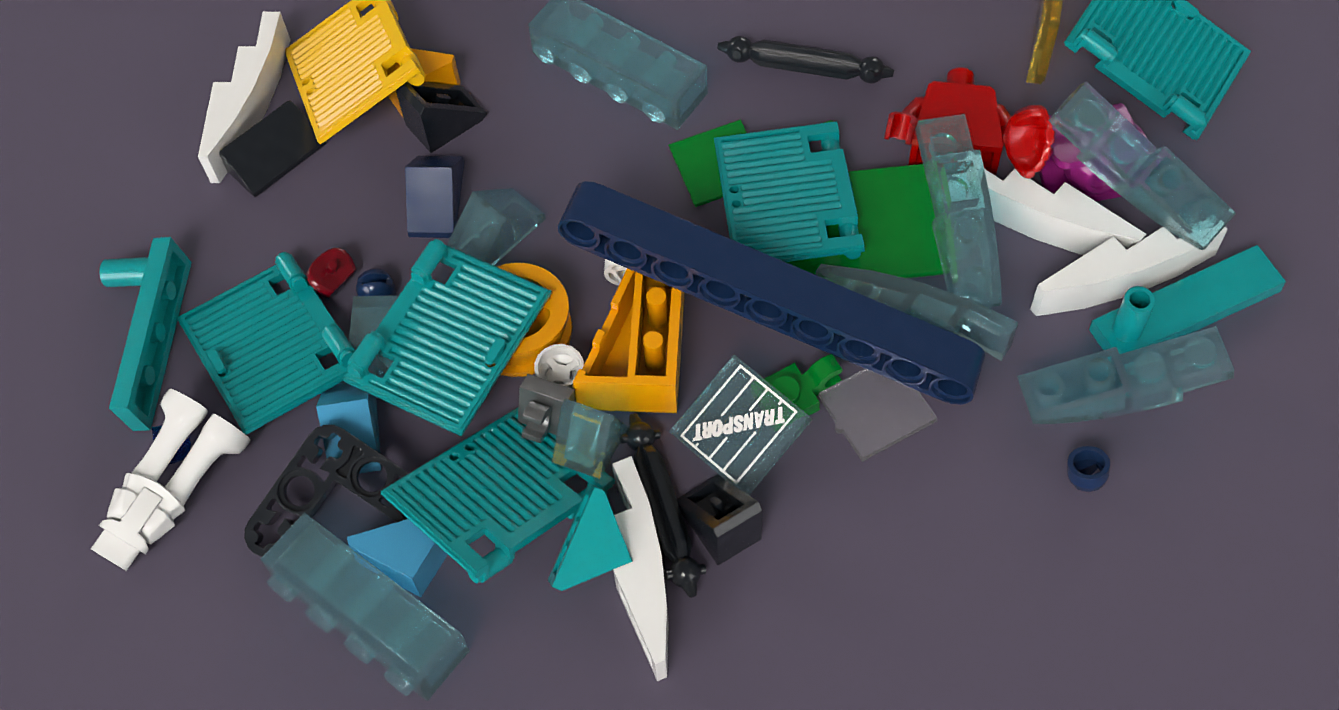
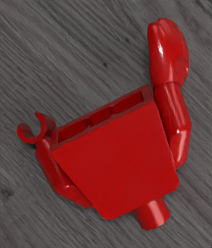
M958 67L948 72L947 82L933 81L929 83L925 96L915 97L901 112H891L888 116L884 139L889 140V138L895 137L899 140H905V144L911 145L908 165L933 163L934 169L952 171L953 167L963 156H966L993 175L997 174L1002 149L1005 146L1007 156L1017 172L1023 178L1031 179L1035 176L1036 172H1041L1046 165V161L1050 159L1053 152L1051 145L1055 143L1056 132L1052 128L1048 111L1044 106H1025L1011 116L1004 105L997 103L996 92L992 87L974 85V73L968 68Z

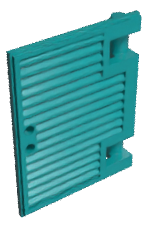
M1091 0L1064 41L1065 46L1074 53L1081 47H1084L1099 58L1094 66L1097 70L1161 117L1165 118L1172 112L1186 122L1187 125L1182 132L1193 140L1199 139L1251 53L1248 48L1200 14L1198 9L1186 0Z
M837 121L714 138L730 239L784 262L842 254L847 256L848 259H857L862 252H865L863 237L858 231V214L844 150L840 148ZM820 140L822 151L811 153L809 142ZM838 224L840 237L828 238L826 226Z
M434 239L428 243L411 268V279L375 331L366 334L347 362L348 372L343 380L345 383L462 437L549 299L552 291L445 245L438 239ZM439 262L455 269L445 284L432 279L431 276ZM377 354L393 361L383 378L370 373L368 370Z
M281 252L276 256L274 266L177 317L178 322L245 435L344 381V376L348 372L347 362L355 352L342 329L336 324L314 289L308 283L306 275L294 257L287 252ZM285 279L290 289L277 295L271 286ZM333 352L338 363L325 370L318 359Z
M519 407L381 490V495L464 568L474 583H484L510 565L515 558V552L565 518L573 519L587 488L577 494L563 482L578 474L588 484L590 483L604 490L606 495L607 490L615 484L614 478L563 437L548 432L542 443L523 438L522 432L526 424L518 422ZM485 535L495 544V549L482 557L469 544Z

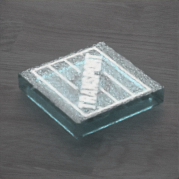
M733 355L669 432L722 478L750 495L813 419L736 355Z

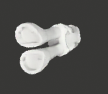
M171 388L163 396L160 404L165 414V420L160 432L132 473H126L122 488H115L108 508L107 520H102L98 525L104 530L91 547V550L125 571L128 570L139 552L146 555L149 550L147 544L151 545L175 526L174 519L186 511L184 505L209 467L223 454H240L251 441L248 436L220 416L212 414L203 426L199 437L164 487L157 482L183 442L208 414L207 409L201 404Z

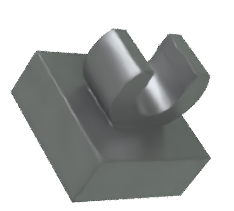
M527 374L519 387L518 422L526 424L522 437L538 443L543 442L548 432L565 437L572 425L575 389Z

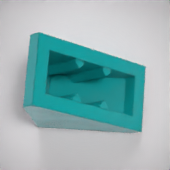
M590 483L548 578L550 585L561 591L632 562L605 491Z

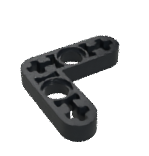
M335 425L317 427L308 435L249 519L244 533L247 547L254 554L261 557H278L285 554L292 548L337 482L395 522L406 520L407 517L391 503L389 507L382 503L384 497L381 495V490L396 482L399 476L403 478L409 472L345 429ZM337 434L341 438L337 446L343 453L339 459L328 457L320 469L330 474L324 481L316 472L303 468L302 464L306 458L310 463L316 464L323 454V449L318 446L319 441L322 438L332 440ZM370 462L380 463L387 472L385 485L375 492L364 490L359 483L361 468ZM298 476L309 478L314 485L312 500L303 506L292 504L287 497L289 482ZM276 501L285 511L299 515V519L295 524L291 519L285 518L279 526L277 533L282 537L280 544L269 543L265 547L260 544L264 537L258 531L260 525L274 524L281 512L272 510V506Z

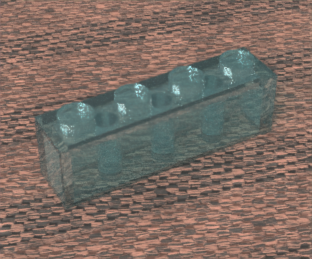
M550 0L528 24L532 51L542 62L555 64L570 72L578 81L585 84L590 83L607 92L615 101L620 103L626 102L643 111L651 120L657 123L663 122L678 130L708 94L707 65L581 0Z
M305 512L260 559L271 575L266 581L267 584L279 596L289 603L295 597L309 607L304 613L311 621L326 633H329L335 627L347 637L343 643L345 647L365 664H368L374 658L387 669L383 674L385 679L405 696H408L414 690L428 701L470 652L462 633Z

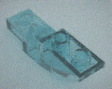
M1087 81L1080 84L1048 120L1080 150L1076 157L1095 175L1141 212L1199 250L1206 249L1236 214L1166 146L1156 148Z
M961 114L919 120L915 131L934 208L935 218L932 222V227L952 313L1000 306L1002 303L1001 278L991 200L980 150L973 149L966 116Z
M1217 326L1123 354H1119L1117 347H1113L1017 376L1032 423L1060 424L1105 419L1183 401L1184 392L1234 378V367Z

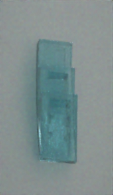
M821 264L816 270L815 275L971 340L978 344L986 353L1001 361L1011 348L1019 322L971 299L922 282L872 270Z

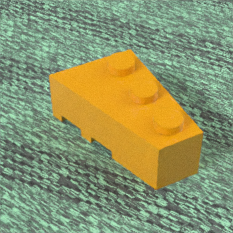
M627 268L611 301L609 314L601 330L598 329L592 341L593 347L583 368L578 370L573 380L578 410L677 413L685 292Z

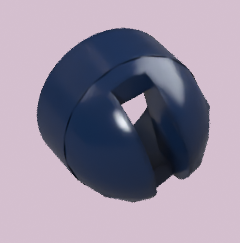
M372 268L364 271L358 277L356 292L361 304L365 308L379 311L388 308L395 301L397 290L394 281L384 270Z
M1082 446L1073 450L1067 462V475L1070 482L1078 490L1085 492L1099 490L1105 485L1110 472V459L1103 450L1093 446Z

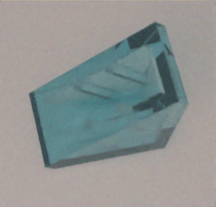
M512 188L473 191L447 245L491 265H495L546 219L545 213Z
M565 398L560 411L552 462L600 479L620 444V434H624L628 426L614 415Z

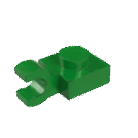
M830 354L816 361L804 374H801L796 364L793 363L760 380L798 411L784 429L820 410V402L816 396L841 385L842 380L838 374L842 373L843 369L833 354ZM758 382L751 385L752 395L757 400L766 390ZM767 391L758 402V405L764 411V414L765 410H769L770 415L771 409H774V425L771 426L777 433L794 411L783 402L778 405L780 400ZM778 407H782V419H785V422L775 424V420H778Z

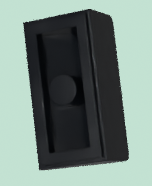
M289 100L224 147L219 155L227 172L256 197L323 147L326 142L322 144L317 142L310 121Z

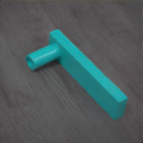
M171 237L153 238L148 257L104 259L100 265V279L105 287L141 286L109 409L132 431L151 430L178 321L177 317H179L192 264Z
M1256 245L1153 293L1145 287L1136 286L1130 288L1125 293L1120 308L1092 320L1089 331L1114 367L1117 368L1281 292L1286 281L1260 247Z

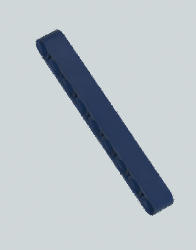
M584 181L576 186L558 224V232L568 243L941 401L959 405L972 401L985 358L984 350L973 341L604 185Z

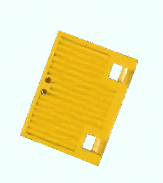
M351 0L285 49L287 60L319 144L327 141L406 82L414 86H420L426 78L417 55L410 49L399 25L398 14L391 0ZM372 4L374 8L362 16L361 11ZM397 62L401 67L388 76L386 70Z

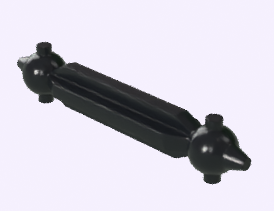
M735 36L730 41L718 42L717 46L718 50L726 53L732 61L737 63L751 59L763 67L847 80L859 76L864 82L870 84L876 83L883 78L893 77L894 75L893 69L884 65L879 58L874 56L860 60L848 52L784 42L761 40L751 43L744 36Z
M632 413L629 415V427L626 433L620 434L619 438L621 444L627 443L635 451L633 461L650 503L658 541L662 553L672 562L670 569L664 570V578L666 581L672 580L676 586L681 587L689 598L697 595V582L700 579V575L706 574L705 564H698L696 560L690 557L692 542L663 456L653 446L654 441L661 437L660 430H653L636 413Z

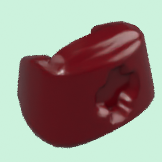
M334 247L325 251L313 261L307 272V280L317 294L330 298L350 276L354 275L357 268L348 252L342 248Z

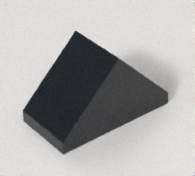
M406 82L396 90L405 125L430 153H433L480 123L487 115V112L461 85L424 82L420 86H414Z
M719 475L677 498L682 515L717 565L722 564L761 540L762 508L759 502Z

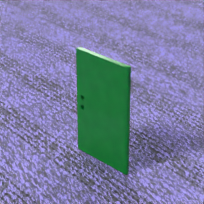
M933 163L848 171L858 214L859 234H862L865 252H862L857 259H848L847 256L842 254L786 262L838 285L953 274L954 266L951 261ZM838 224L826 226L828 238L840 237Z

